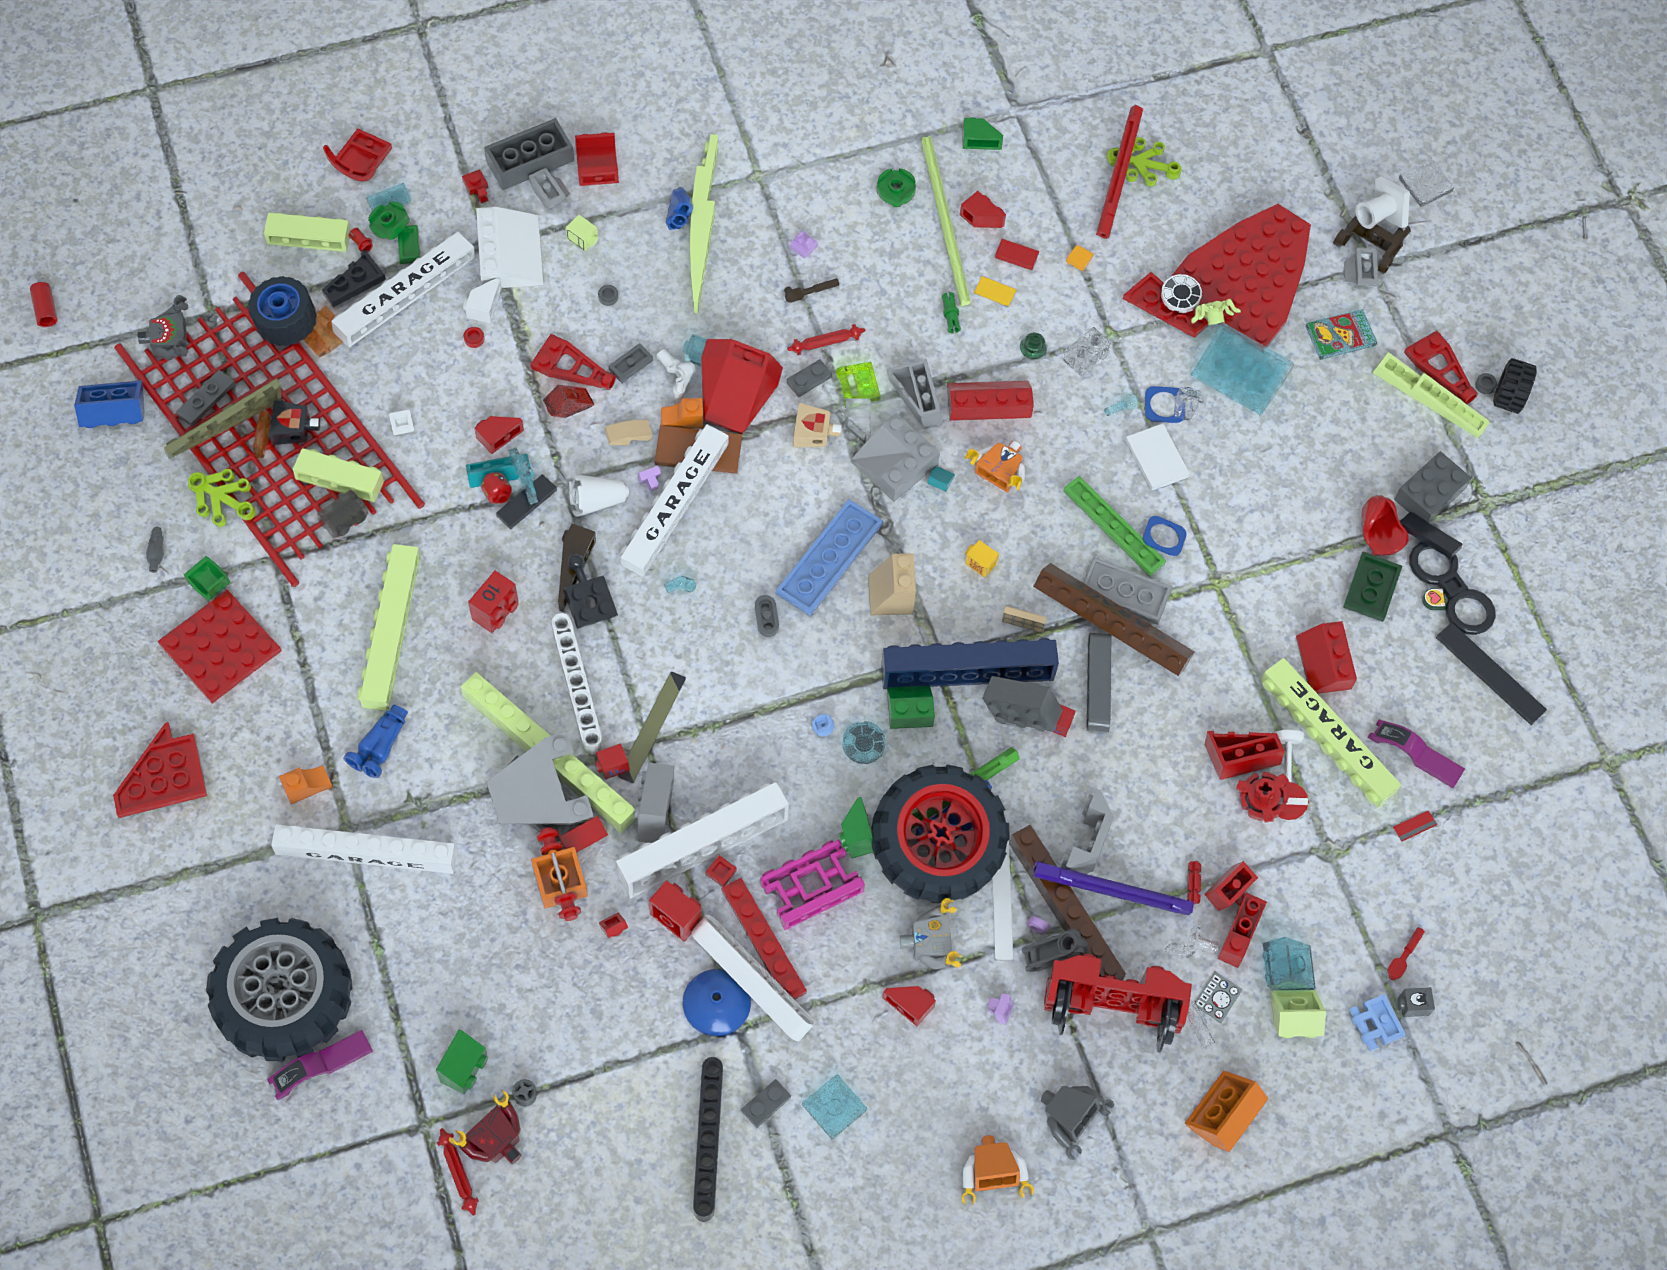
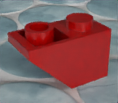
M976 191L961 204L960 216L973 227H1004L1006 214L1003 209L994 205L986 195L979 191Z

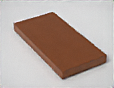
M660 425L655 465L676 467L679 462L682 463L685 459L684 455L687 448L693 446L696 442L695 437L699 430ZM723 432L729 436V445L712 471L737 474L742 434Z

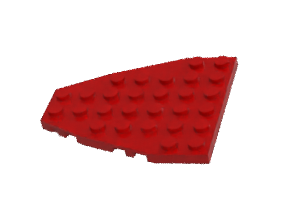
M1276 204L1236 223L1187 255L1172 276L1178 274L1188 275L1200 284L1202 289V297L1198 304L1200 306L1210 302H1222L1231 299L1234 306L1240 309L1241 312L1232 311L1234 315L1231 316L1224 309L1223 316L1225 322L1218 324L1263 353L1287 322L1305 266L1311 224L1280 204Z

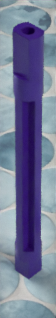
M1038 861L1035 862L1033 867V877L1184 915L1193 913L1194 902Z

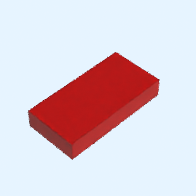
M1001 239L995 258L1033 270L1039 251Z
M595 816L558 838L564 849L575 847L577 853L608 836V833L599 816Z

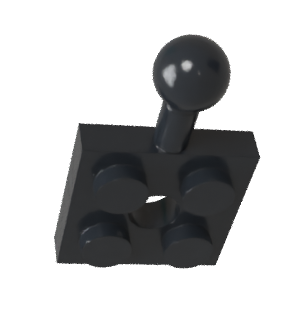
M580 554L570 555L567 563L570 569L575 570L579 583L563 588L577 629L617 617L618 613L604 575L587 580L583 570L584 558ZM587 597H592L595 600V607L591 608L586 604Z

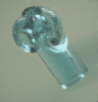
M679 576L665 583L664 587L668 593L676 589L693 592L696 589V582L691 578Z

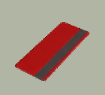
M1425 811L1394 826L1393 829L1403 842L1436 826L1437 823L1431 813Z

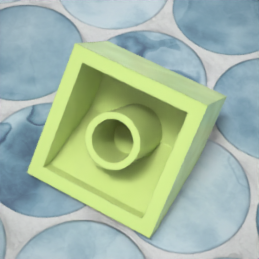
M1316 990L1271 991L1274 1027L1279 1037L1305 1036L1314 1038L1316 1036H1324L1326 1010Z

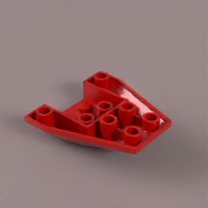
M707 339L701 356L704 421L743 434L778 387L783 367L770 353L736 340Z

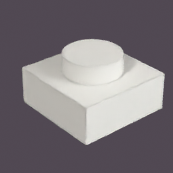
M410 410L389 414L394 435L414 431Z

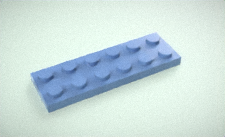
M848 499L776 589V595L811 616L881 528L883 520Z

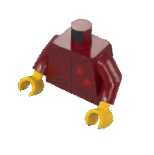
M502 1089L501 1091L504 1094L502 1100H497V1097L493 1094V1100L501 1105L500 1107L496 1105L467 1134L455 1130L460 1136L458 1141L449 1138L450 1143L460 1145L459 1148L472 1160L497 1163L505 1157L511 1164H514L522 1156L514 1147L520 1141L518 1136L521 1131L519 1117L511 1102L508 1101V1094Z

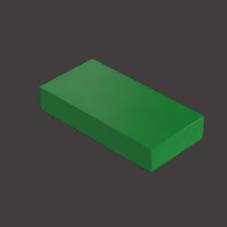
M417 225L406 226L398 234L400 264L413 263L417 258H420Z

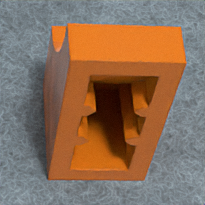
M682 398V401L676 405L661 407V425L689 429L703 428L702 398Z
M323 765L313 769H300L299 767L279 776L290 804H294L332 787Z

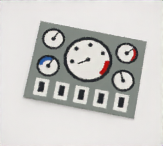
M1214 972L1193 1006L1219 1023H1222L1243 989L1217 972Z

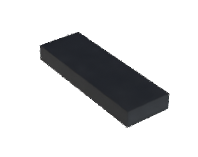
M542 474L497 511L496 516L509 529H512L557 491V487Z
M1409 512L1400 520L1401 525L1410 535L1449 559L1462 548L1463 544L1412 512Z

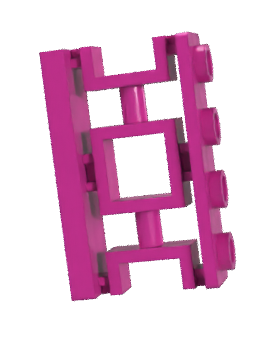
M833 840L828 841L822 845V848L816 851H807L802 855V858L795 861L793 859L789 860L775 871L770 869L760 878V885L764 888L765 894L767 895L776 890L785 905L777 909V916L780 918L784 930L864 892L865 883L858 876L857 871L846 875L838 861L846 855L840 840L835 842ZM830 856L833 867L824 871L819 861ZM816 871L824 887L806 894L798 879ZM838 875L843 886L832 890L833 887L829 879ZM790 876L794 886L784 891L779 880ZM799 894L804 905L793 910L789 898Z

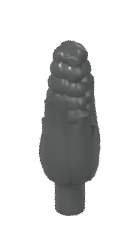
M161 527L153 528L146 550V559L150 563L149 571L152 573L158 571V564L161 563L164 556V537L162 536Z

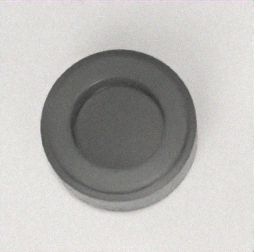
M604 285L599 289L598 299L601 304L611 306L618 301L619 296L616 287Z
M1489 373L1479 375L1475 382L1476 389L1482 394H1491L1497 386L1496 378Z

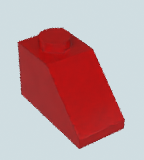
M490 416L486 420H481L474 430L476 439L493 454L522 433L524 427L521 418Z
M919 986L886 988L882 996L886 1002L916 1027L933 1010L936 1003L934 995L928 989L923 990Z

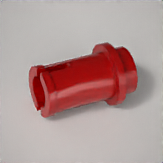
M354 228L350 231V239L358 245V249L361 252L364 250L369 252L372 249V240L367 238L359 228Z

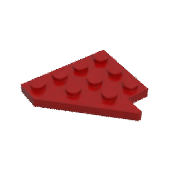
M169 722L162 726L113 794L118 818L208 796L194 733L172 738Z

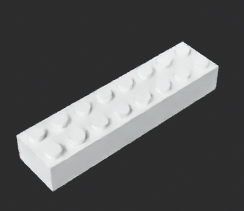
M776 782L771 785L769 783L765 784L757 792L744 794L738 801L732 804L726 803L718 811L712 814L706 813L698 821L692 824L686 823L672 834L670 832L665 833L659 840L653 843H645L639 847V850L633 853L628 852L621 855L619 860L616 861L618 878L631 899L787 821L789 804Z

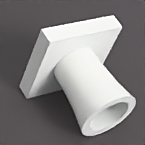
M1382 176L1375 179V198L1361 202L1356 206L1358 221L1367 229L1373 228L1383 219L1400 228L1408 226L1410 191Z

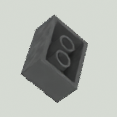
M1440 451L1399 488L1394 500L1406 511L1412 512L1430 523L1467 488L1472 477Z
M991 677L982 697L997 722L1001 724H1015L1020 728L1030 727L1040 732H1054L1063 711L1050 687L1000 677Z

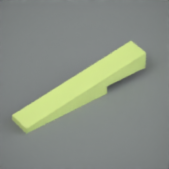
M1389 352L1372 372L1477 438L1490 423V421L1424 373L1420 376Z

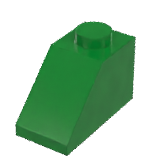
M964 118L962 128L963 149L1002 150L1003 134L983 118Z

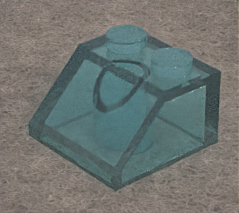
M1288 937L1263 943V959L1266 968L1265 979L1268 987L1276 990L1316 989L1310 945Z

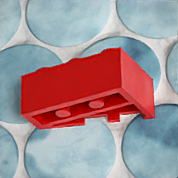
M1207 731L1204 744L1219 780L1281 765L1285 752L1277 733L1249 732V734H1235V732L1228 731V734L1214 733V731Z

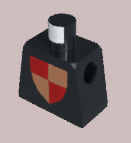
M274 400L269 432L272 445L302 443L307 441L308 430L320 431V418H310L306 406Z

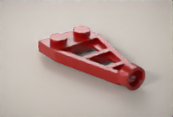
M1438 331L1405 348L1404 353L1418 369L1461 399L1465 404H1469L1478 396L1476 390L1470 385L1450 344ZM1438 354H1442L1447 362V366L1439 370L1429 364L1428 360ZM1454 371L1459 381L1452 384L1443 375Z
M553 334L549 335L530 364L531 369L548 377L605 388L607 390H611L616 380V375L605 371L570 342ZM564 354H568L576 361L570 370L556 367ZM582 365H586L593 370L590 377L577 374Z

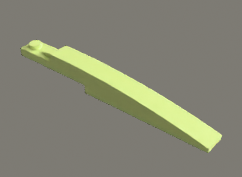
M710 134L709 142L705 143L704 153L707 154V157L703 158L702 166H697L692 198L690 263L694 313H698L715 216V201H709L718 152V135Z

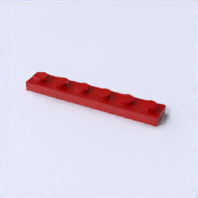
M742 878L722 887L721 891L769 974L794 1000L807 994L805 986Z

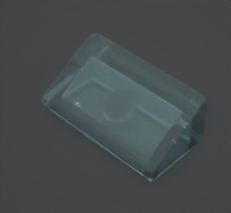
M404 183L366 197L372 211L381 204L383 206L389 205L391 201L399 202L402 205L411 202Z

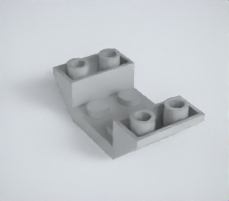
M1097 788L1094 795L1089 794L1082 815L1086 816L1084 824L1095 828L1087 851L1073 846L1071 853L1066 852L1061 868L1084 874L1094 871L1114 818L1101 790Z

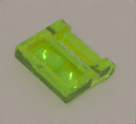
M872 361L842 366L836 369V375L841 382L844 394L843 402L846 408H851L857 404L880 401L881 396ZM853 374L858 395L852 396L848 375Z

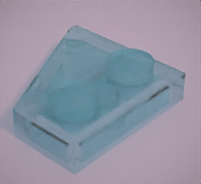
M516 447L508 450L512 466L522 488L526 490L530 505L538 502L532 479H535V475L531 467L527 468L528 463L524 454L520 455Z

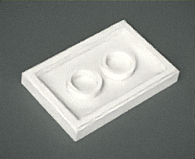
M1164 424L1126 436L1125 441L1151 491L1189 477L1190 473Z

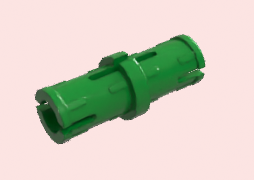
M949 292V300L947 293L942 295L945 309L943 314L947 319L948 332L954 333L953 328L955 327V332L958 333L961 330L958 319L959 309L956 307L955 295L952 292Z

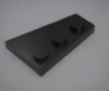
M364 250L361 253V257L356 262L352 261L348 265V269L343 274H338L322 289V292L334 308L386 280V277L369 253Z

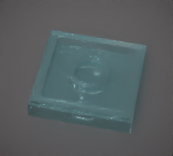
M838 1074L802 1102V1106L831 1140L867 1111V1107Z

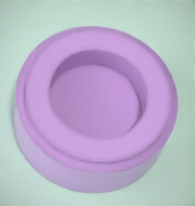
M1030 916L1027 921V926L1040 934H1047L1050 928L1046 921L1035 916Z

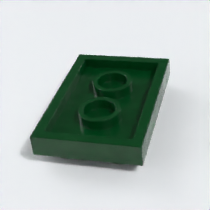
M1362 552L1343 608L1383 622L1403 566Z

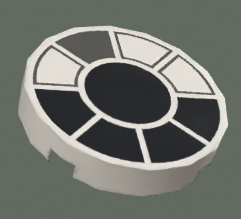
M1178 274L1171 276L1162 286L1161 298L1168 309L1179 311V313H1186L1195 309L1202 297L1200 284L1188 275Z

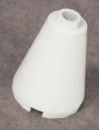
M578 474L571 475V478L574 480L569 482L570 505H575L576 510L572 511L574 516H583L623 503L629 496L628 486L624 485L623 481Z

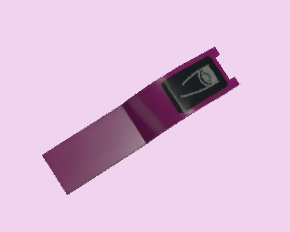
M1380 719L1377 721L1376 725L1378 728L1374 733L1369 734V739L1377 744L1388 743L1398 747L1410 756L1414 766L1451 788L1455 787L1465 768L1428 747L1420 736L1410 729Z
M360 1030L321 1051L312 1052L291 1061L269 1077L267 1081L270 1085H274L277 1091L275 1097L278 1101L288 1096L302 1082L317 1075L331 1074L372 1053L373 1050L363 1030Z

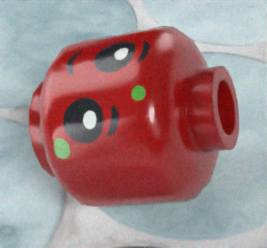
M493 472L486 475L481 484L482 492L487 500L493 504L506 502L512 493V487L502 473Z

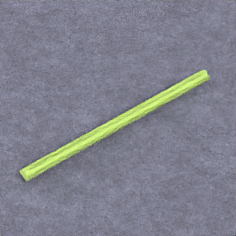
M931 136L923 137L921 142L932 190L945 237L960 306L963 307L971 304L969 290H967L968 286H966L967 282L962 269L963 265H961L962 261L955 240L956 236L949 215L950 211H948L949 207H947L948 203Z

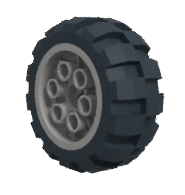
M277 917L261 920V926L250 931L246 926L232 936L235 941L228 948L226 946L221 947L213 960L215 964L214 971H211L207 977L206 993L209 996L208 1008L213 1021L225 1039L235 1045L238 1051L252 1058L258 1055L264 1057L266 1061L284 1062L286 1056L296 1055L299 1058L314 1052L313 1047L321 1041L327 1043L339 1031L337 1025L340 1020L346 1019L351 1005L350 991L353 989L351 972L345 957L331 936L321 928L314 929L310 927L307 921L290 918L288 922H280ZM285 960H293L291 965L287 967L282 966ZM269 963L267 969L259 970L261 967ZM303 963L308 966L304 969H298ZM299 977H306L305 982L296 984ZM252 984H259L258 989L255 991H248ZM282 986H283L285 990H284V991L280 990V991L277 993L275 989H281ZM300 992L313 995L308 1001L301 997ZM257 999L256 1004L248 1010L246 1005ZM296 999L294 1004L285 1005L286 1000L293 1001ZM273 1002L271 1007L262 1009L263 1004ZM278 1009L283 1010L284 1019L277 1020Z

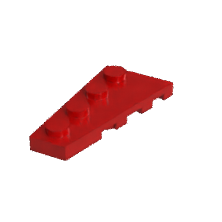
M1152 272L1147 274L1123 295L1125 301L1194 338L1208 327V320L1204 317L1201 320L1198 319L1195 323H1191V319L1195 317V309L1186 313H1179V311L1168 309L1161 298L1164 282Z

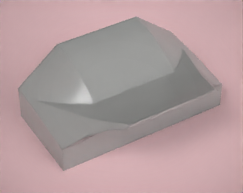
M547 168L529 175V181L535 194L544 207L548 209L566 200V197L570 194L561 179L552 176Z
M1356 248L1354 255L1344 263V278L1346 282L1377 287V249Z

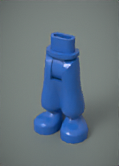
M393 705L389 711L386 710L372 729L359 742L358 753L347 752L343 757L344 761L359 772L363 770L369 777L379 778L382 774L380 765L386 762L391 748L405 724L404 718L408 711L397 705Z

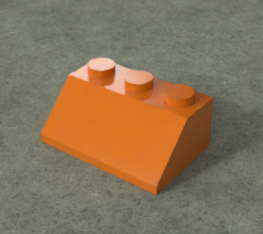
M1223 1070L1186 1120L1185 1125L1212 1146L1230 1152L1269 1098L1256 1081Z

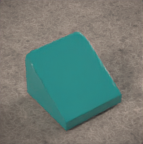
M936 466L929 475L927 484L946 492L955 474Z

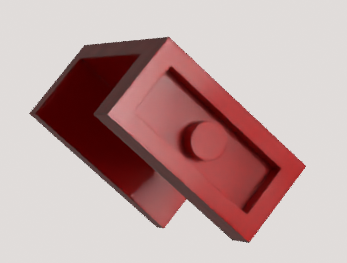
M603 132L600 134L575 135L579 186L619 183L615 133Z

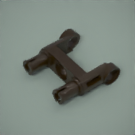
M1355 215L1347 227L1339 231L1333 244L1341 248L1342 245H1346L1354 233L1385 251L1382 256L1383 259L1378 266V271L1385 274L1391 266L1394 257L1403 247V241L1411 232V229L1407 226L1403 231V228L1399 227L1394 234L1377 224L1373 228L1367 229L1360 224Z

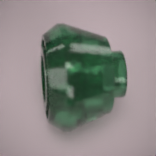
M1036 332L1029 333L1021 340L1020 350L1027 358L1039 359L1046 354L1047 343L1041 334Z

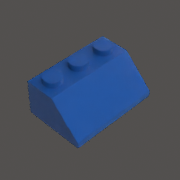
M142 380L79 386L74 404L79 427L94 428L100 425L115 426L121 423L137 424L143 422L145 411Z

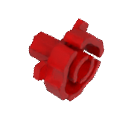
M1264 772L1261 779H1259L1257 773H1254L1246 781L1239 780L1236 790L1241 792V808L1243 810L1248 809V804L1245 800L1246 795H1248L1251 806L1262 811L1258 813L1250 808L1248 816L1258 821L1264 820L1265 823L1274 822L1275 818L1284 813V804L1288 803L1289 796L1286 784L1289 782V779L1284 774L1276 776ZM1281 794H1282V795H1283V803L1281 804V806H1280L1277 810L1272 811V809L1275 808V807L1278 805V803L1280 802V798H1281Z

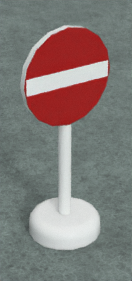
M1281 730L1274 733H1277L1281 744H1286V777L1289 779L1286 788L1289 799L1288 803L1284 804V813L1278 816V818L1291 821L1303 816L1309 803L1305 790L1298 784L1291 782L1292 745L1302 743L1304 741V733L1296 730ZM1281 794L1280 802L1278 803V805H1277L1275 808L1272 809V811L1277 810V809L1281 806V804L1283 803V795H1282V794Z

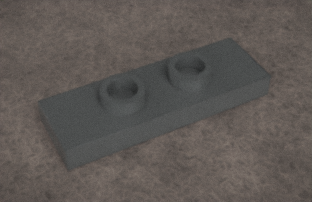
M218 370L176 411L177 416L193 427L235 386L234 380Z

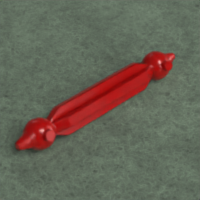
M853 324L850 330L841 329L806 338L802 342L794 339V342L787 350L801 355L803 349L812 350L844 342L851 337L855 338L856 341L865 332V328H859L856 324Z
M441 1128L437 1145L444 1146L443 1154L459 1196L464 1200L461 1207L462 1210H467L474 1216L476 1215L479 1199L472 1197V1188L458 1151L449 1141V1138H453L454 1134L447 1133Z

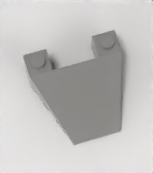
M567 731L544 738L486 781L499 824L572 825L594 817L587 795L565 801L553 760L574 753Z

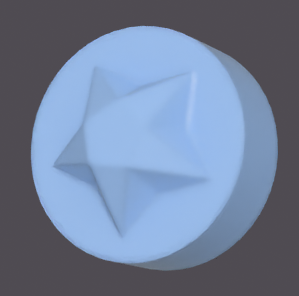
M820 714L812 722V729L821 737L828 736L835 728V723L828 714Z

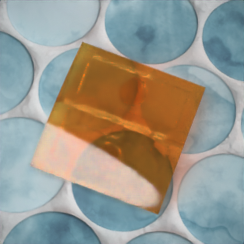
M326 305L317 313L316 325L313 331L303 340L319 358L344 343L333 332L331 321L334 319L335 314Z

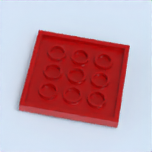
M228 589L158 640L162 649L212 704L282 651L280 646Z

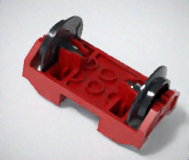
M1092 954L1077 955L1063 961L1054 960L1050 978L1048 977L1046 983L1044 1010H1053L1052 1024L1058 1025L1059 1035H1063L1068 1013L1091 1015L1093 1007L1137 1014V1024L1158 1028L1156 1047L1159 1053L1162 1051L1164 1044H1172L1175 1033H1181L1182 1027L1186 1023L1190 1006L1192 984L1185 983L1171 971L1164 970L1161 966L1147 967L1139 983V981L1127 979L1126 981L1116 980V977L1110 975L1099 977L1101 959L1096 958Z

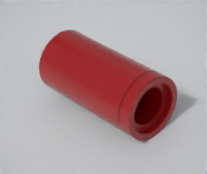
M47 282L32 284L30 286V294L37 325L40 327H51L58 321L51 286Z

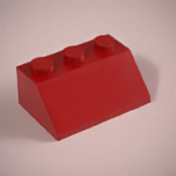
M1343 621L1322 623L1298 634L1296 639L1307 683L1317 694L1352 690L1357 676Z

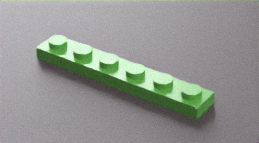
M1080 476L1064 487L1063 492L1149 576L1165 565L1166 560L1154 548L1146 545L1143 538Z

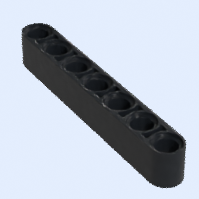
M716 1057L705 1059L701 1074L693 1211L696 1219L702 1222L711 1220L715 1213L723 1064ZM710 1066H716L719 1071L716 1074H709L706 1069ZM712 1088L718 1093L714 1097H708L705 1094L706 1090ZM708 1111H712L716 1114V1117L712 1120H707L703 1115ZM706 1134H711L715 1139L711 1143H705L702 1137ZM705 1157H709L713 1160V1163L706 1167L700 1161ZM707 1180L711 1182L712 1186L708 1190H703L699 1187V1184ZM701 1204H707L711 1209L703 1214L697 1208Z

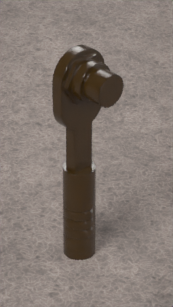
M835 278L806 289H792L788 286L784 289L785 299L789 303L801 300L804 295L839 286V280Z

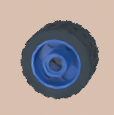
M285 276L273 277L263 281L250 295V300L248 301L249 314L258 333L268 343L275 344L276 346H290L304 340L313 331L317 318L316 309L307 288L299 280Z

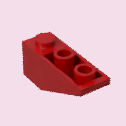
M1246 892L1217 959L1237 968L1240 966L1267 901Z

